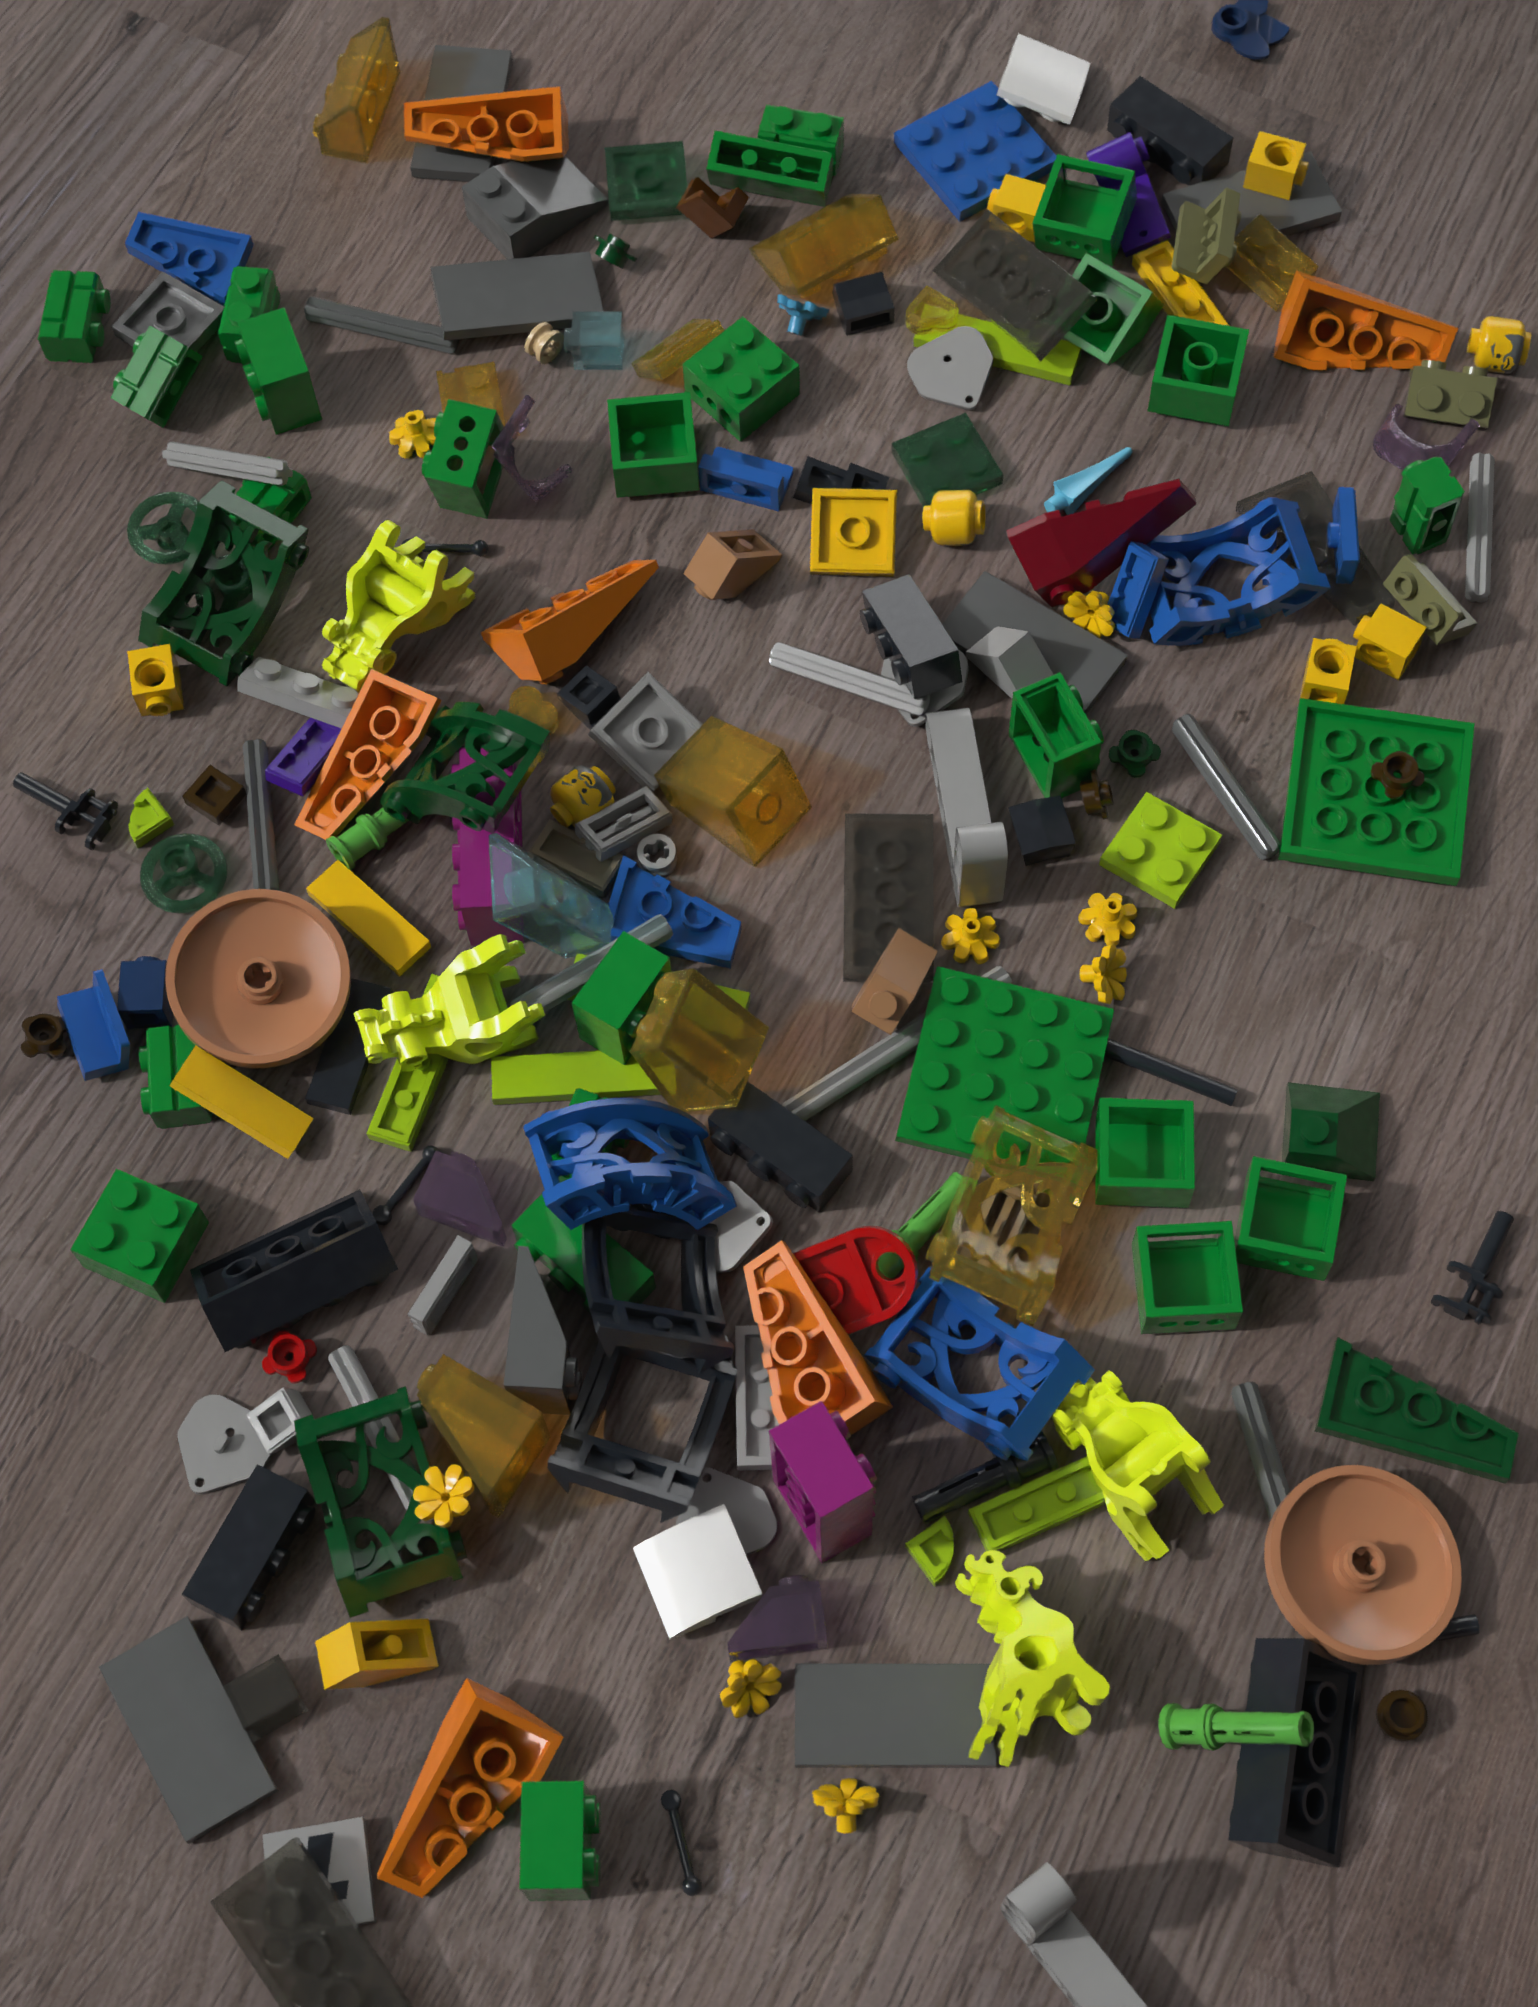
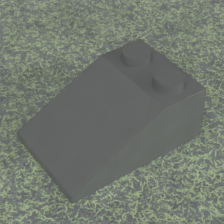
M566 156L564 158L525 162L513 161L495 165L462 186L467 218L507 259L531 257L609 205L608 198Z
M518 1246L504 1388L514 1412L570 1415L572 1400H577L582 1387V1372L578 1371V1359L571 1358L567 1341L528 1246Z

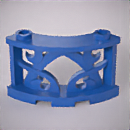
M1269 497L1259 502L1256 507L1222 525L1190 534L1158 535L1146 546L1169 559L1166 566H1176L1174 569L1165 568L1164 576L1174 583H1179L1173 584L1161 581L1150 608L1154 626L1149 629L1153 643L1167 646L1202 644V636L1224 632L1226 639L1262 628L1260 620L1280 611H1283V614L1287 617L1328 591L1331 587L1325 573H1319L1298 516L1300 512L1298 503ZM1282 525L1287 541L1272 554L1277 545V530L1268 539L1262 537ZM1290 553H1292L1297 569H1292L1284 562ZM1219 558L1236 560L1256 567L1248 575L1242 586L1241 598L1229 601L1220 592L1197 585L1206 571ZM1261 579L1263 585H1267V587L1257 592L1253 591ZM1167 595L1175 597L1172 610ZM1202 599L1211 601L1215 604L1200 607L1201 605H1203Z
M607 1098L578 1103L555 1111H548L523 1127L525 1135L529 1138L545 1191L542 1192L545 1204L570 1230L605 1215L629 1211V1204H651L653 1211L679 1217L690 1223L697 1230L737 1207L733 1194L717 1180L703 1142L709 1136L707 1128L699 1120L676 1107L645 1099ZM614 1139H629L643 1142L657 1152L658 1155L654 1156L650 1162L630 1163L621 1156L601 1152ZM560 1152L559 1156L564 1159L553 1161L552 1155ZM572 1174L570 1179L563 1182L559 1181L558 1177Z
M928 1267L918 1280L920 1286L914 1292L910 1301L899 1312L874 1347H870L864 1354L875 1366L872 1371L873 1374L891 1388H896L898 1385L929 1410L961 1431L983 1442L985 1447L997 1457L1007 1460L1011 1455L1028 1461L1033 1454L1029 1446L1075 1383L1085 1385L1095 1369L1066 1339L1046 1334L1023 1322H1020L1015 1329L1014 1325L1009 1322L1005 1323L997 1318L996 1314L1000 1308L973 1289L954 1270ZM935 1297L937 1302L933 1313L932 1325H929L918 1318ZM964 1325H970L976 1330L975 1336L970 1340H961L949 1335V1331H951L953 1335L962 1338L960 1328ZM909 1330L917 1332L931 1341V1347L922 1342H912L907 1345L909 1352L916 1353L921 1358L920 1362L915 1366L905 1364L893 1353ZM993 1343L1001 1347L998 1359L1002 1379L1007 1386L986 1393L959 1394L951 1374L948 1350L959 1354H975L989 1348ZM1018 1359L1028 1363L1025 1367L1018 1368V1374L1022 1377L1020 1380L1009 1368L1011 1363ZM935 1376L939 1390L927 1381ZM1022 1398L1028 1403L1019 1414L1016 1400ZM987 1411L986 1417L976 1412ZM1008 1414L1016 1417L1010 1428L1004 1423L999 1422L1003 1416Z

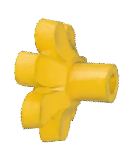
M414 410L406 413L405 417H400L395 421V429L389 433V442L392 445L400 444V457L409 458L413 450H416L418 457L424 458L426 452L430 451L429 444L434 446L436 418L426 419L423 411Z
M1093 590L1086 596L1077 591L1068 597V603L1063 607L1066 616L1075 617L1074 624L1083 629L1086 628L1088 632L1100 639L1102 634L1110 636L1116 625L1111 620L1114 610L1110 605H1107L1109 596L1104 592Z
M1094 893L1088 900L1091 908L1083 909L1078 916V921L1081 924H1090L1085 935L1092 942H1097L1104 935L1106 945L1117 946L1120 942V934L1126 939H1131L1135 935V925L1130 920L1137 917V909L1134 904L1122 905V895L1118 893H1112L1108 899H1105L1100 893Z
M974 908L966 909L962 919L952 914L945 922L946 928L951 932L942 937L941 945L946 950L956 948L953 958L959 963H965L969 955H972L977 964H983L989 959L986 947L996 949L1000 945L999 935L992 932L996 928L995 920L991 916H984L979 919L978 913Z
M1116 945L1104 946L1101 956L1093 958L1092 965H1082L1080 968V980L1085 983H1094L1095 991H1098V1001L1101 1003L1111 1004L1113 999L1121 1001L1125 996V989L1119 983L1125 982L1127 976L1126 968L1120 967L1126 961L1125 952L1122 949H1117Z
M453 1464L448 1467L445 1475L442 1474L438 1467H430L424 1473V1477L429 1485H419L414 1489L413 1499L422 1503L415 1509L416 1516L424 1521L434 1518L436 1525L446 1528L451 1526L453 1517L465 1515L470 1510L469 1502L465 1498L474 1491V1484L469 1476L464 1477V1472L459 1465Z
M756 1659L748 1660L746 1663L743 1660H737L728 1668L730 1677L727 1679L729 1687L720 1692V1699L725 1708L731 1707L735 1718L744 1717L749 1711L750 1706L756 1714H762L769 1708V1702L765 1696L776 1695L781 1689V1682L777 1680L781 1676V1671L771 1663L762 1666Z
M854 1778L842 1779L839 1789L835 1785L825 1784L820 1786L819 1790L812 1791L814 1804L823 1806L826 1815L836 1816V1829L844 1834L855 1832L856 1815L862 1814L863 1810L876 1807L879 1800V1793H877L875 1787L862 1786L857 1789V1780Z

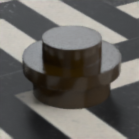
M1394 1690L1387 1693L1380 1700L1376 1710V1719L1381 1731L1386 1736L1395 1741L1407 1742L1414 1740L1425 1730L1428 1713L1425 1704L1416 1694L1407 1690Z

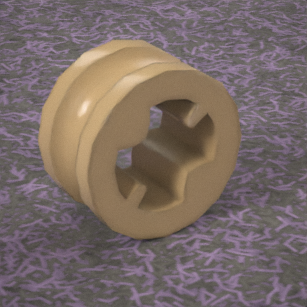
M542 322L528 335L525 351L531 356H536L540 363L548 364L561 351L565 340L564 335L558 330H553L549 323Z

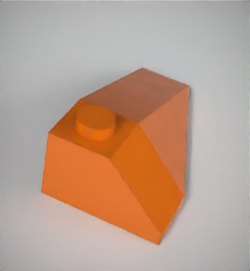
M560 86L404 103V136L406 141L524 162L564 158L569 149L568 114Z
M630 561L587 581L586 586L588 590L586 591L584 589H577L567 593L562 592L551 597L550 599L553 604L551 607L541 608L532 612L526 608L482 631L483 640L521 680L539 681L540 684L551 683L564 675L562 670L575 663L657 571L659 568L657 561Z
M371 669L294 825L324 840L330 836L337 837L423 740L442 700Z
M781 1240L743 1266L754 1321L758 1323L763 1353H761L763 1367L768 1371L772 1396H770L772 1411L779 1424L822 1401L829 1414L838 1411L846 1423L850 1434H854L893 1408L871 1368L785 1241Z
M466 1678L441 1724L377 1872L378 1879L423 1898L467 1855V1848L489 1827L493 1829L504 1818L503 1813L521 1796L522 1782L541 1781L564 1738L563 1735L510 1698Z

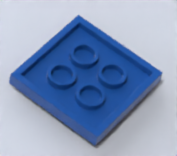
M993 81L980 86L894 132V144L959 222L987 208L993 188L1000 189L1006 174L1035 182L1051 173L1056 159L1054 152L1018 110L1007 103L1004 98L997 96L999 88Z

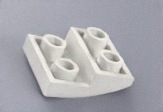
M1018 33L1002 76L997 96L1004 98L1012 106H1025L1037 111L1049 121H1062L1070 125L1086 80L1090 62Z
M725 1504L683 1521L633 1547L669 1640L713 1623L717 1616L762 1598L761 1589Z

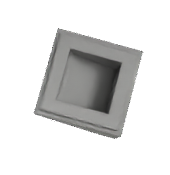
M284 1387L246 1414L269 1455L296 1443L294 1420L312 1415L300 1392Z

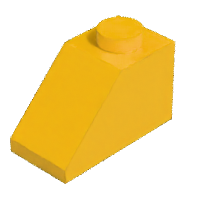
M429 1618L349 1622L315 1641L324 1690L367 1687L438 1667Z

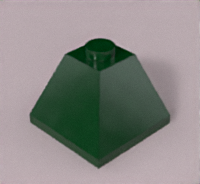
M1288 1082L1286 1088L1282 1162L1347 1175L1348 1179L1374 1181L1376 1178L1380 1093Z

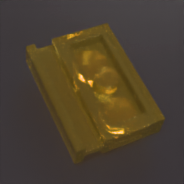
M1261 214L1256 216L1235 236L1234 244L1237 245L1236 255L1230 266L1227 267L1275 311L1285 302L1296 271L1314 276L1319 268L1317 264Z
M692 319L633 361L631 365L639 378H652L657 381L665 379L680 368L685 361L720 335L724 329L719 320L712 322L711 319Z
M494 362L454 368L455 372L445 374L442 373V370L436 371L443 413L448 399L497 410L507 433Z

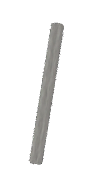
M996 966L981 976L1009 984L1012 983L1011 977L1002 966ZM926 1012L782 1103V1106L806 1121L917 1049Z

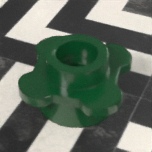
M611 233L606 240L598 235L594 236V239L600 242L595 254L611 264L623 269L628 259L634 262L638 259L628 253L631 245Z
M1128 730L1121 737L1118 746H1112L1109 749L1108 757L1112 763H1119L1125 767L1131 777L1138 778L1145 774L1146 767L1151 761H1157L1160 758L1161 749L1157 744H1153L1152 739L1147 734L1138 730ZM1136 751L1139 753V755L1132 756L1131 752Z

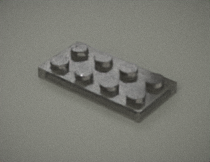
M988 209L932 270L940 280L1040 362L1098 300L1092 291Z
M845 813L843 982H865L898 928L934 948L933 814ZM934 960L922 983H933Z
M299 1837L290 1840L210 1901L279 2007H413Z

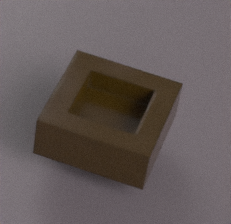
M209 765L182 797L186 805L220 826L246 796V791L243 785L212 765Z

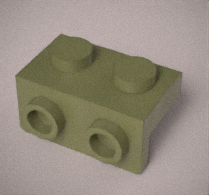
M1226 187L1206 209L1188 201L1181 205L1172 261V269L1207 284L1223 267L1227 268L1230 266L1237 251L1234 238L1235 231L1241 220V212L1238 211L1241 193Z
M1422 360L1421 366L1414 365L1410 369V382L1403 417L1481 429L1488 428L1497 378L1487 376L1488 369L1463 366L1462 372L1446 370L1447 363L1433 360Z
M1411 554L1401 558L1383 583L1416 622L1427 627L1425 633L1436 645L1469 635L1477 624L1473 617L1424 563H1419Z

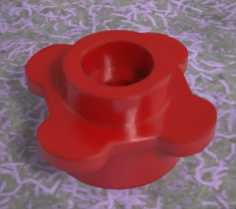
M279 1331L272 1338L268 1348V1356L262 1360V1368L268 1375L277 1373L286 1376L289 1382L293 1384L300 1383L306 1378L305 1368L309 1359L316 1355L317 1347L311 1339L302 1341L299 1337L290 1334L288 1331ZM288 1353L294 1355L290 1361L285 1360V1356Z

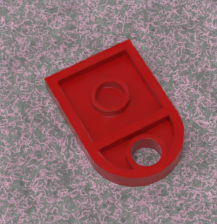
M857 1227L793 1253L847 1334L891 1318L906 1306L916 1289L918 1268L911 1248L899 1235L883 1227ZM893 1252L902 1258L904 1271L900 1277L891 1279L885 1277L880 1272L878 1262L882 1254Z

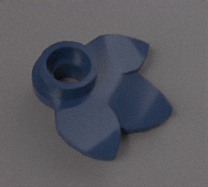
M1238 0L1236 4L1225 5L1214 15L1211 24L1212 32L1218 39L1230 42L1238 54L1255 60L1268 58L1269 47L1281 42L1288 35L1290 28L1281 21L1265 14L1268 0Z

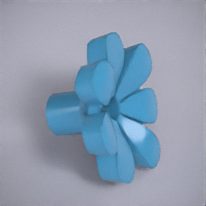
M778 294L777 297L779 308L786 310L788 315L791 316L787 332L802 336L807 321L812 319L821 320L822 317L826 318L829 309L818 307L810 301H806L803 304L791 300L782 294Z

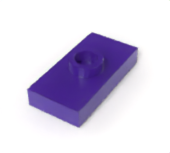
M309 718L265 769L266 780L303 797L315 783L341 728Z

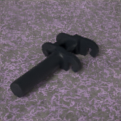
M23 772L17 774L13 781L14 788L61 813L55 823V831L59 834L65 833V823L72 826L75 820L79 821L81 818L94 824L95 826L87 835L84 844L91 851L96 847L94 840L102 842L111 830L109 822L118 813V803L111 800L105 803L95 797L96 791L92 788L82 793L80 799L76 802ZM90 806L101 811L96 818L85 813Z
M1504 1211L1496 1212L1471 1267L1457 1261H1450L1448 1263L1447 1270L1449 1272L1455 1273V1271H1459V1277L1467 1281L1468 1288L1463 1299L1457 1303L1445 1296L1433 1295L1431 1299L1432 1305L1439 1307L1440 1304L1443 1305L1445 1313L1462 1321L1465 1316H1468L1479 1325L1481 1323H1491L1492 1317L1488 1314L1494 1298L1501 1299L1504 1293L1498 1288L1496 1283L1490 1284L1483 1279L1487 1278L1514 1221L1513 1216ZM1475 1290L1484 1294L1478 1308L1469 1304Z

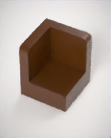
M696 177L689 183L676 208L712 239L734 227L749 196L739 187L719 196L702 179Z

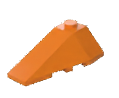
M1296 271L1281 311L1273 357L1310 370H1327L1328 368L1360 370L1383 367L1411 369L1414 365L1421 366L1422 360L1445 363L1458 328L1337 283Z

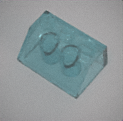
M498 833L489 835L492 910L495 922L565 959L574 957L578 953L585 954L596 951L611 942V929L613 928L614 920L609 904L569 874Z

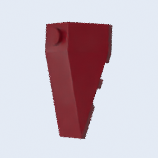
M1175 479L1129 491L1124 495L1123 501L1100 504L1099 499L1086 502L1085 511L1061 517L1060 510L1047 512L1008 529L1006 532L1034 591L1051 607L1067 604L1068 597L1077 591L1084 594L1092 590L1122 565L1130 541L1141 542L1147 545L1194 507L1197 502L1195 496L1180 479Z

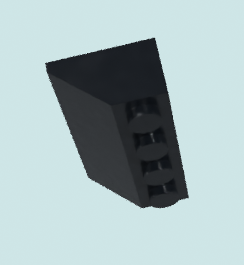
M359 1189L190 1269L201 1306L224 1352H227L233 1348L241 1349L254 1344L260 1338V1335L277 1327L286 1328L299 1322L304 1314L321 1306L330 1307L336 1305L348 1293L363 1286H375L386 1280L390 1273L398 1270V1267Z
M1256 1638L1250 1666L1251 1676L1247 1705L1244 1712L1299 1713L1306 1711L1312 1717L1314 1734L1312 1742L1308 1743V1746L1241 1743L1240 1756L1237 1762L1233 1807L1230 1813L1229 1841L1260 1853L1329 1867H1340L1364 1665L1333 1657L1322 1646L1305 1638Z

